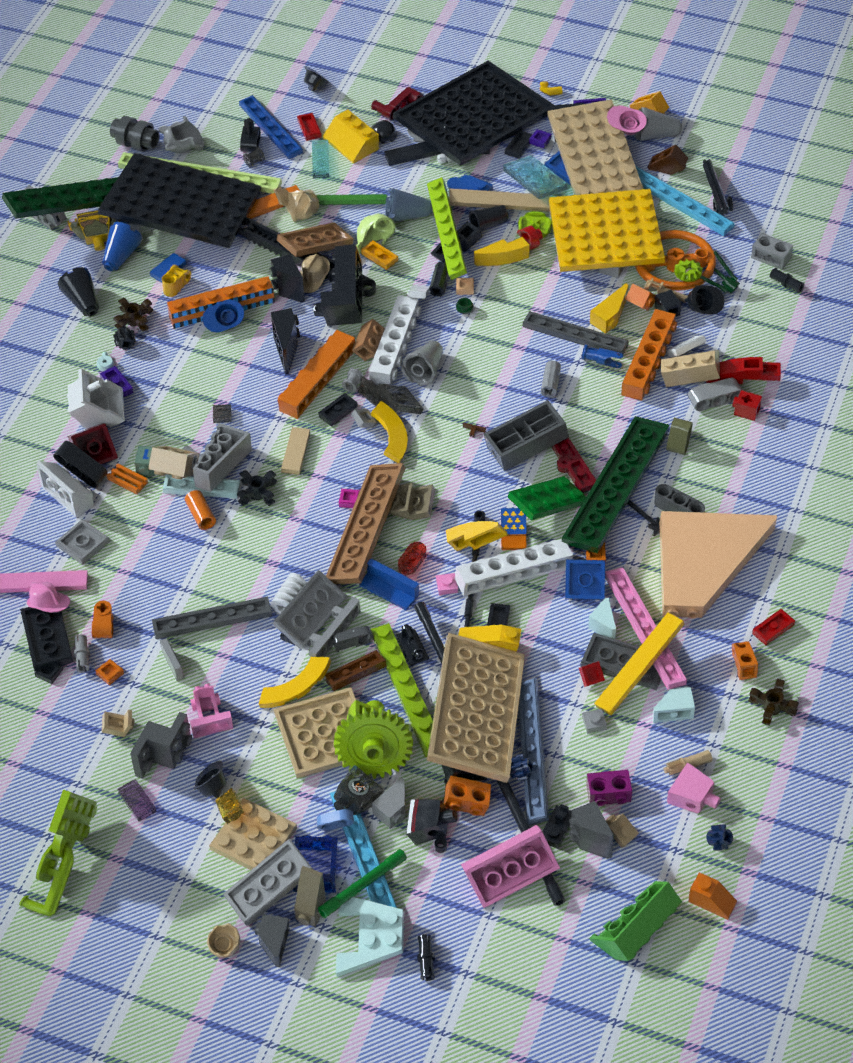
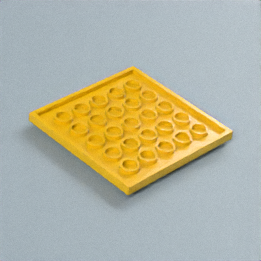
M651 189L549 197V208L560 272L665 263Z

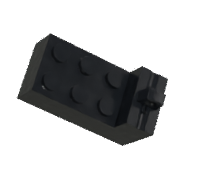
M356 244L335 246V253L332 254L333 264H335V268H332V276L335 279V283H332V291L320 293L321 302L314 304V315L324 317L327 326L362 323V261Z

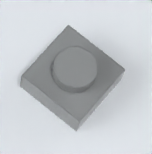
M355 409L351 414L360 428H373L377 423L368 409Z
M602 709L582 713V720L587 734L607 730V723Z

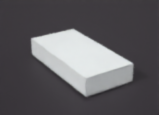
M412 285L408 290V297L425 299L430 293V286Z
M703 335L694 336L668 349V356H679L707 341Z

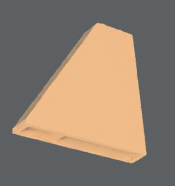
M661 511L659 526L662 616H665L668 612L676 617L702 618L775 530L777 515Z

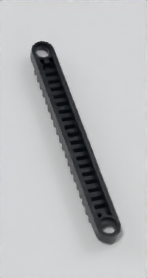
M246 218L243 225H248V227H241L238 234L246 237L249 242L252 240L253 244L257 243L259 247L263 246L265 250L268 248L270 252L274 251L275 255L279 254L281 257L291 254L297 266L301 265L302 267L303 260L308 256L314 255L307 254L302 257H295L277 241V235L280 233L250 218ZM318 252L315 253L329 261L330 269L325 280L328 278L330 282L334 281L335 283V279L332 276V268H335L333 260ZM362 274V296H373L376 293V282ZM365 286H371L372 288H371V289H364L363 287H365Z

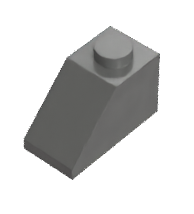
M263 914L261 922L256 924L255 935H258L259 944L275 967H280L290 930L289 920L284 917Z

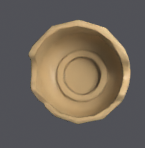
M230 923L216 925L208 935L207 945L210 952L216 957L226 958L232 956L239 949L241 938L237 928Z

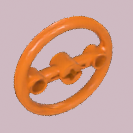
M666 230L660 232L661 240L682 239L698 245L700 249H697L692 254H684L682 249L671 248L668 250L667 255H664L665 263L635 266L637 272L645 281L653 278V281L660 284L664 282L665 288L673 291H682L702 285L706 281L699 278L692 282H671L659 279L649 272L654 271L656 267L666 266L669 271L674 272L675 264H679L680 260L685 261L688 259V261L694 260L695 263L699 262L703 268L707 266L702 276L710 278L716 266V256L711 245L700 236L687 231Z

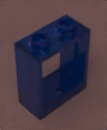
M329 835L323 837L295 836V846L300 852L301 850L331 851L330 874H323L325 893H336L339 854L338 837ZM298 885L293 888V892H297Z

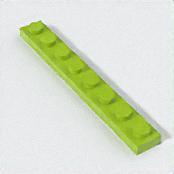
M440 177L427 183L448 274L451 280L467 274V269L445 181Z
M390 624L372 628L373 640L380 655L386 660L387 672L426 758L433 720Z

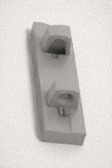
M352 597L344 608L335 606L332 609V618L335 620L322 636L313 633L309 638L310 645L313 646L309 651L310 657L326 656L334 646L333 635L346 631L361 612L359 599Z

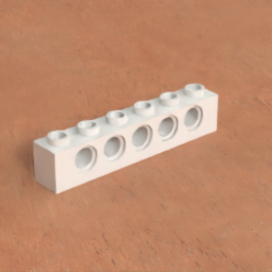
M397 296L369 369L370 383L391 387L393 380H396L397 368L401 367L402 355L406 354L407 342H410L412 336L411 331L416 327V317H419L421 313V306H419L417 298Z
M562 539L552 540L548 543L456 566L455 580L463 596L564 570L566 569V559L572 560L573 554L569 546L562 542Z

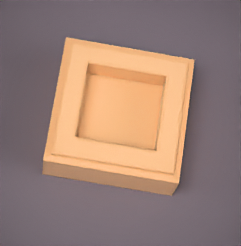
M456 278V295H474V278Z

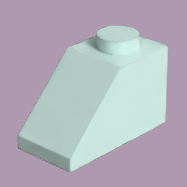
M691 687L670 689L654 707L653 723L694 719L695 705Z

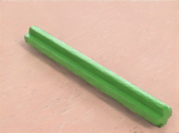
M386 194L316 195L319 205L386 204L387 197Z

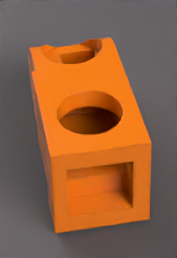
M750 642L732 643V655L738 670L739 680L757 678L758 662Z

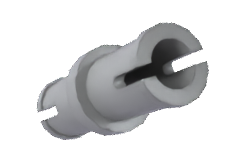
M82 634L75 637L76 649L74 650V657L77 664L76 670L79 673L89 671L88 658L90 650L87 648V636Z

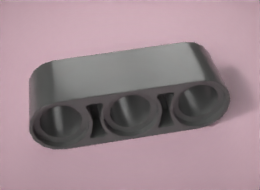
M660 484L656 487L654 504L659 509L672 512L705 513V505L701 501L667 484Z

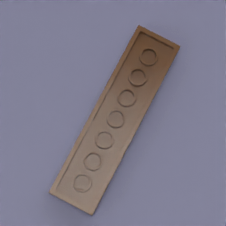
M403 463L370 465L326 574V577L334 584L362 583L368 567L367 562L372 557L406 467Z

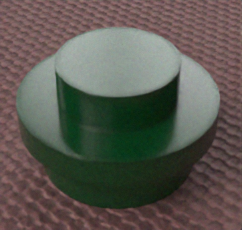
M461 298L456 304V310L461 314H468L473 311V303L468 298Z

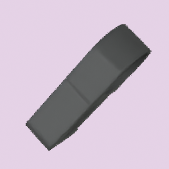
M362 626L334 634L333 645L336 652H339V650L349 647H359L368 644L374 639V636L369 626Z

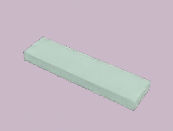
M166 475L163 493L187 495L191 491L199 490L203 496L237 499L240 480L223 479L210 492L195 487L194 477L187 476L180 480L172 478V475Z

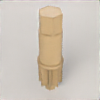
M709 750L685 758H679L678 760L666 763L667 767L663 768L664 773H669V775L679 773L687 763L694 767L712 762V755Z

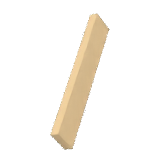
M449 188L451 206L489 208L504 205L506 209L550 212V195Z

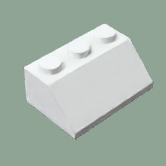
M43 461L36 463L42 488L73 516L78 518L94 507L92 491L89 488L83 487L81 482L77 478H73L66 468H62L57 463Z

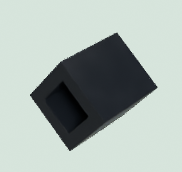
M668 290L655 295L654 308L676 314L675 317H678L681 312V302L672 290Z

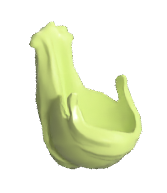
M378 213L372 216L369 215L360 222L357 228L356 245L359 254H361V249L369 244L371 240H383L381 243L383 246L385 245V242L394 234L396 224L390 217Z

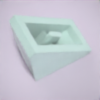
M605 598L590 614L588 628L600 635L615 639L616 627L609 598Z

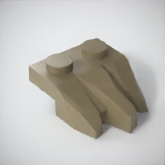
M413 483L399 485L388 514L409 520L431 517L435 495L433 484L416 488Z

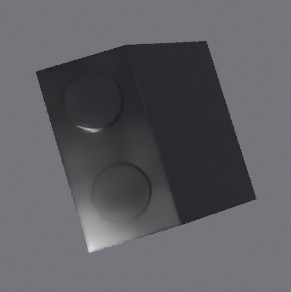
M291 254L271 259L269 271L273 280H270L273 289L281 297L305 302L303 276Z

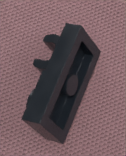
M563 804L560 806L556 805L542 831L548 845L559 849L570 828L569 819H571L572 811L569 810L568 806Z

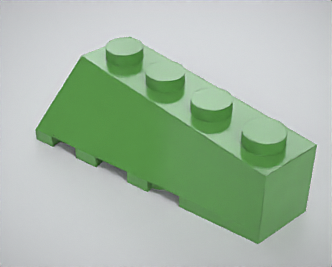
M655 881L635 898V904L623 908L620 911L621 916L613 922L608 921L603 926L605 930L598 936L594 933L589 938L590 941L615 960L629 961L633 959L637 954L636 952L649 942L654 932L663 926V922L670 915L674 914L677 907L682 903L669 882Z

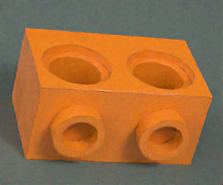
M450 776L445 788L444 804L450 810L455 809L456 811L467 812L474 816H484L490 803L491 784Z

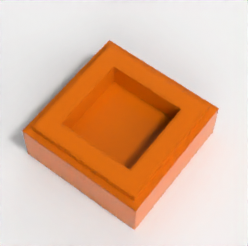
M111 659L95 670L96 675L109 686L124 674V670Z

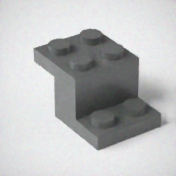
M179 712L171 728L151 721L147 722L130 753L136 777L143 779L145 773L150 771L152 763L174 769L177 763L181 762L186 746L188 747L192 741L187 714Z

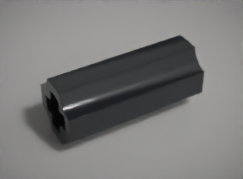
M438 262L435 265L429 287L430 294L434 297H441L445 293L449 278L446 262Z

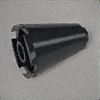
M77 267L72 269L73 272L70 274L64 273L57 283L59 290L84 316L91 317L97 314L99 304L88 269Z

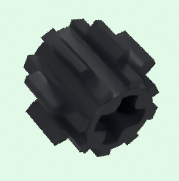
M126 326L117 328L118 330L113 334L116 347L119 346L123 350L131 349L135 344L134 342H136L134 331Z

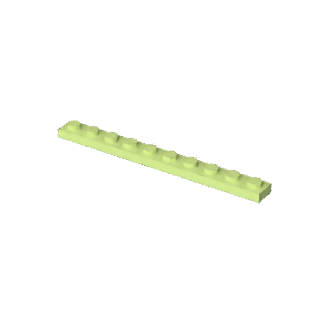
M123 152L118 162V167L124 169L133 154ZM158 158L159 160L260 185L261 192L275 193L274 189L280 188L282 184L281 178Z

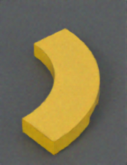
M380 401L372 410L371 416L378 420L388 432V446L383 455L396 463H400L405 455L408 443L406 428L397 413L387 404Z
M310 657L307 666L294 679L279 686L263 687L258 703L260 708L285 705V702L295 698L299 699L309 693L311 688L318 681L320 682L327 673L331 664L330 657Z

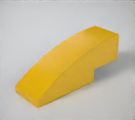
M523 237L509 243L502 239L474 251V264L476 266H498L529 258V244Z
M491 521L470 522L446 530L447 542L456 551L468 546L476 550L508 535L507 531L498 522Z

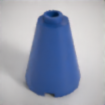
M114 222L110 226L102 260L106 270L117 271L141 244L143 238L138 230L135 229L133 231L130 229V225L122 222Z

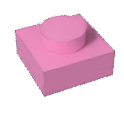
M455 573L436 575L439 595L458 593Z

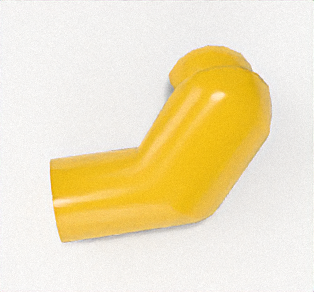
M547 81L540 82V91L549 96L563 93L562 86L549 87Z

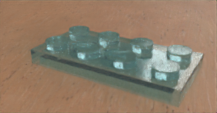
M532 155L503 165V171L538 199H544L547 196L567 190V183Z

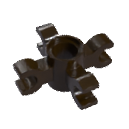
M124 297L118 300L119 304H121L119 309L123 313L125 312V314L117 315L113 318L117 323L114 325L116 328H122L128 324L130 326H138L143 332L149 329L146 325L148 320L144 316L142 317L144 314L153 312V308L150 306L152 302L149 299L144 300L141 305L129 303Z
M777 678L774 689H770L766 693H762L759 689L751 688L748 702L763 705L762 724L770 726L773 715H778L781 711L786 712L790 716H796L799 702L784 699L782 693L785 684L784 680Z

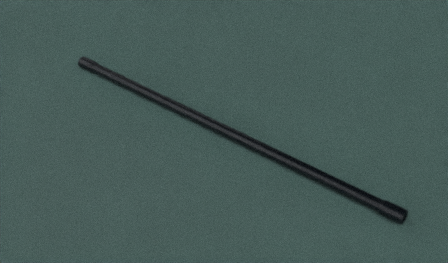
M418 602L414 605V609L442 664L445 647L433 624L425 602ZM496 780L520 832L522 833L530 829L509 782ZM552 873L544 876L542 879L553 905L559 906L563 904L566 900Z

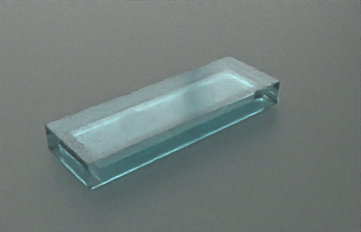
M328 140L312 141L313 179L330 178Z

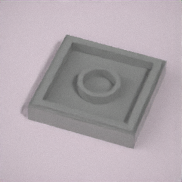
M82 519L55 541V544L59 549L83 565L105 547L110 540L109 537Z

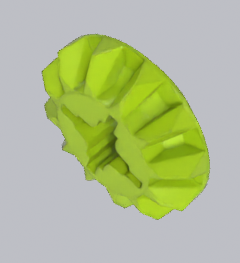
M680 260L679 264H675L674 273L678 279L692 282L701 277L703 267L700 266L699 262L695 263L694 260Z

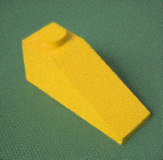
M627 283L590 310V324L605 334L614 329L618 324L627 301L625 300L629 287Z
M506 625L462 627L459 629L458 635L517 652L522 629Z

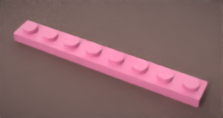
M624 568L605 571L607 583L640 642L643 643L655 629L656 624ZM667 646L653 665L667 690L685 686L687 679Z

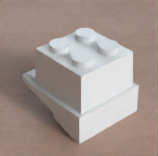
M82 368L79 369V379L68 385L67 398L70 416L79 421L80 425L86 429L101 423H105L106 426L111 428L124 422L123 389L107 379L102 380Z

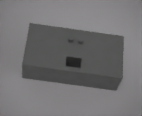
M549 400L484 433V438L488 450L502 469L506 471L569 438L566 422Z

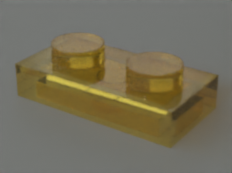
M232 788L215 800L222 819L227 825L232 821H236L244 813L237 793Z

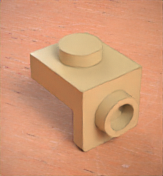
M127 710L125 715L105 711L102 715V733L125 737L129 730H132L135 720L132 718V710Z
M613 814L606 819L614 835L613 838L621 848L625 847L639 834L624 814L617 816Z

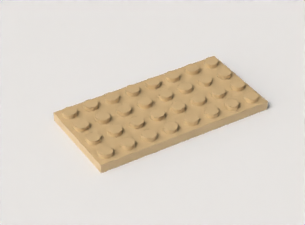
M612 99L548 111V118L574 195L643 189L624 132L612 127L608 123L607 113L614 107Z
M448 633L445 642L427 761L498 781L508 782L525 654Z

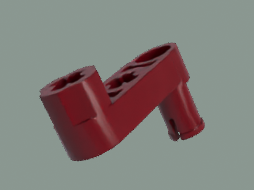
M407 87L387 105L374 100L371 104V109L381 113L383 117L393 120L394 112L423 97L424 94L411 87Z

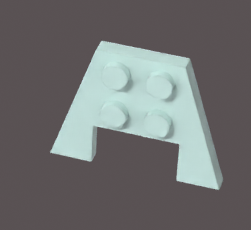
M355 897L341 905L338 912L339 916L360 915L358 952L337 953V977L403 954V909Z

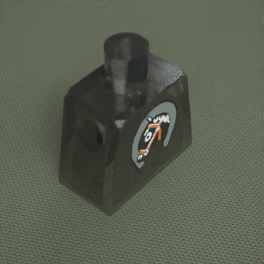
M354 765L337 787L333 796L336 800L334 807L336 810H351L353 815H358L371 808L372 802L383 794L385 789Z

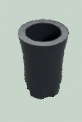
M504 205L470 210L469 212L470 223L477 227L480 232L506 222L509 217Z

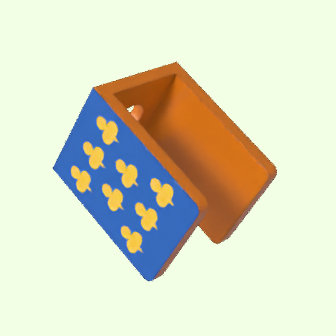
M501 508V526L508 534L501 538V549H525L527 535L526 515L519 508Z

